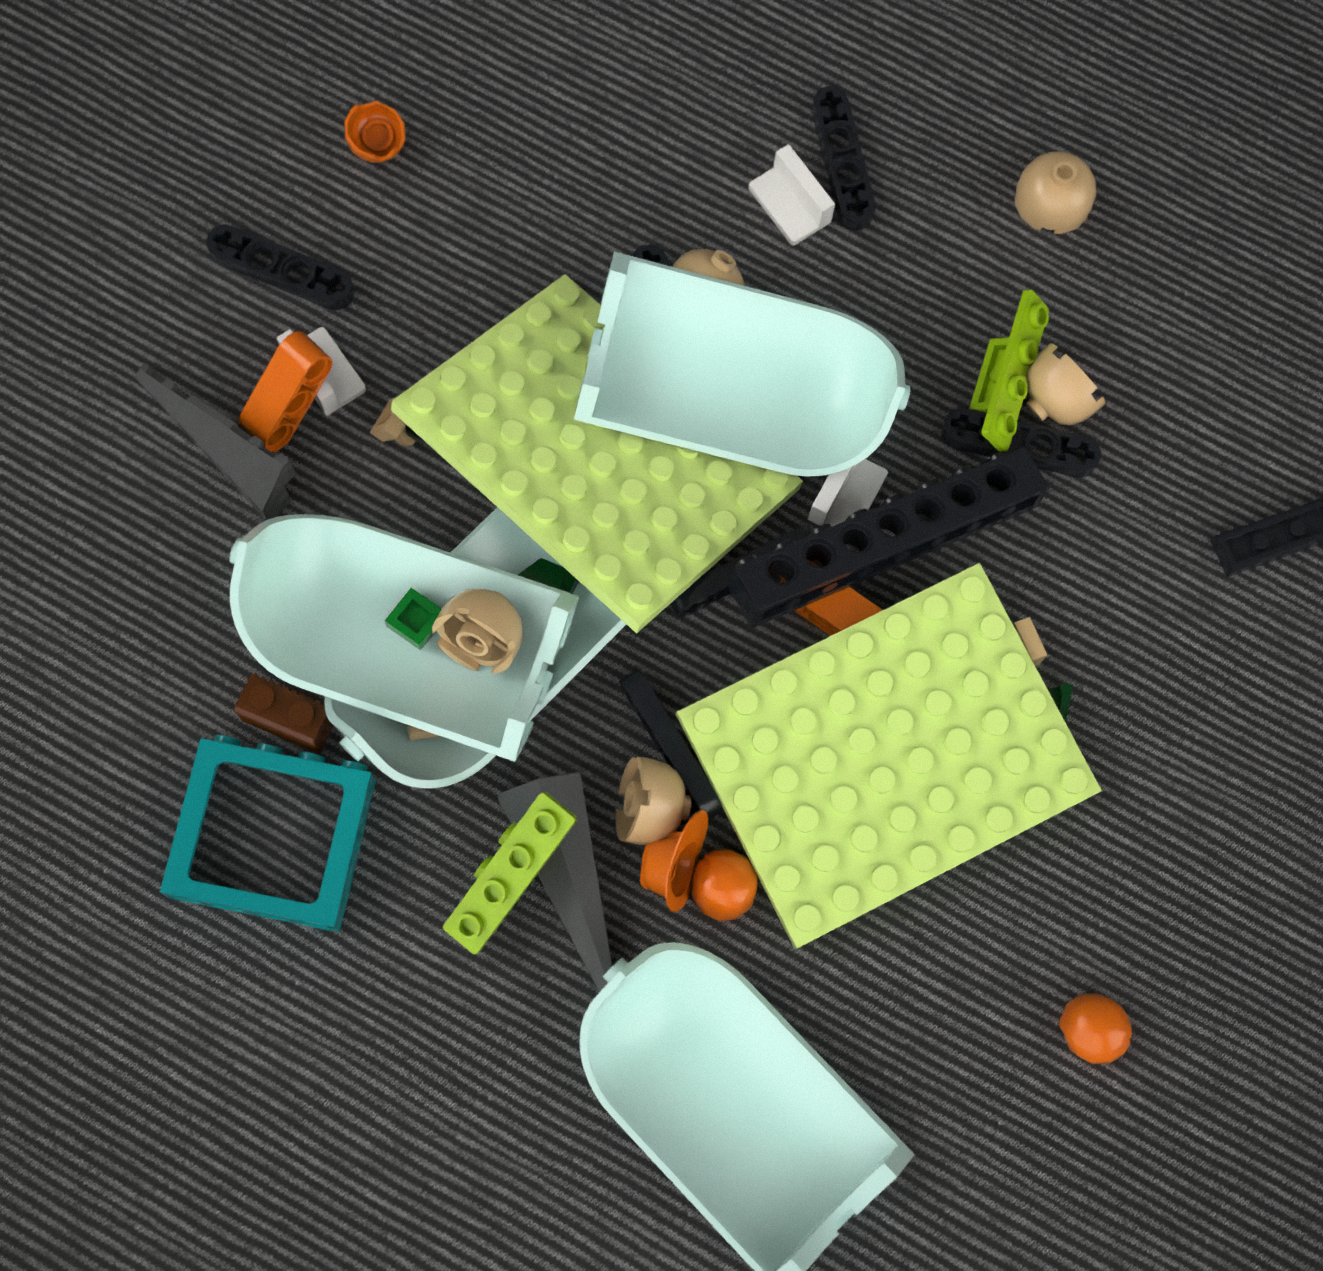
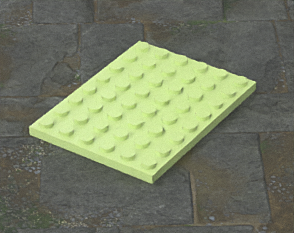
M564 274L393 399L391 411L634 632L638 633L800 489L803 480L796 475L785 474L574 420L581 383L587 367V357L595 328L603 330L604 325L597 323L601 305Z
M980 563L676 713L794 949L811 942L1102 791Z

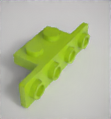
M1033 290L1023 291L1009 338L990 339L969 407L971 410L987 413L981 433L998 451H1008L1012 437L1016 433L1020 409L1028 392L1027 372L1030 364H1033L1038 357V348L1042 334L1049 320V308Z
M547 792L539 794L519 823L513 822L502 834L498 841L502 846L494 857L488 856L474 873L477 880L445 922L443 929L472 954L480 952L576 823V815Z

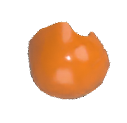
M377 100L362 105H354L344 121L345 140L352 153L363 161L381 163L397 156L403 148L406 139L404 121L395 109L383 103L381 104Z
M731 849L713 850L705 854L704 858L699 860L695 868L691 891L693 901L701 912L708 917L718 921L736 920L747 912L754 903L758 888L757 874L748 857Z
M1098 993L1078 995L1066 1004L1060 1019V1029L1064 1033L1069 1049L1076 1056L1091 1064L1112 1063L1125 1054L1130 1045L1132 1030L1127 1013L1115 1000Z

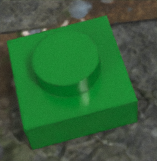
M410 588L385 619V624L393 632L419 650H422L434 634L432 626L442 608L413 588Z

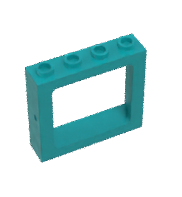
M215 735L214 741L200 738L160 893L169 899L340 933L376 784V779L372 772L367 771L366 765L354 761L343 760L341 766L324 763L325 758L323 756L309 752H300L299 757L283 755V749L269 744L259 743L257 748L253 749L240 746V740L228 736ZM232 763L337 784L344 788L319 897L314 903L308 904L193 881L190 878L194 854L216 771L220 764Z

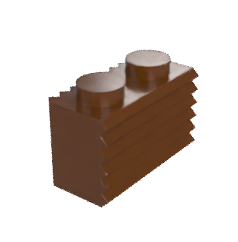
M257 673L250 675L234 708L235 713L243 722L318 754L322 751L334 726L326 716L325 704L322 705L320 700L314 701L312 696L306 698L304 693L298 694L296 689L291 691L288 686L283 688L280 683L275 684L273 680L267 681L264 676L259 677Z

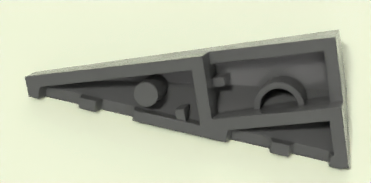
M144 363L136 380L265 521L277 517L291 501L285 485L296 474L290 459L281 453L275 456L264 447L265 444L256 436L250 437L235 422L193 394L188 398L178 390L175 382L169 378L165 380L153 371L148 364Z
M580 772L535 779L499 793V803L511 824L513 822L519 823L538 795L543 792L550 794L576 815V823L537 875L600 992L608 984L603 976L612 967Z

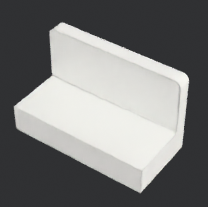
M789 144L776 152L772 169L749 183L750 192L791 245L798 244L831 223L835 203Z
M320 327L307 336L333 361L328 376L314 398L327 417L364 394L366 387L326 329ZM291 329L276 337L279 345L288 335L293 333Z
M864 459L846 470L829 474L811 507L808 520L819 526L824 524L835 526L844 522L848 516L860 509H867L869 511L887 477L888 471Z

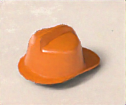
M700 810L695 813L687 822L683 831H674L666 838L646 845L644 849L640 884L643 888L664 897L667 907L672 912L681 910L689 898L694 871L708 829V815L706 811Z

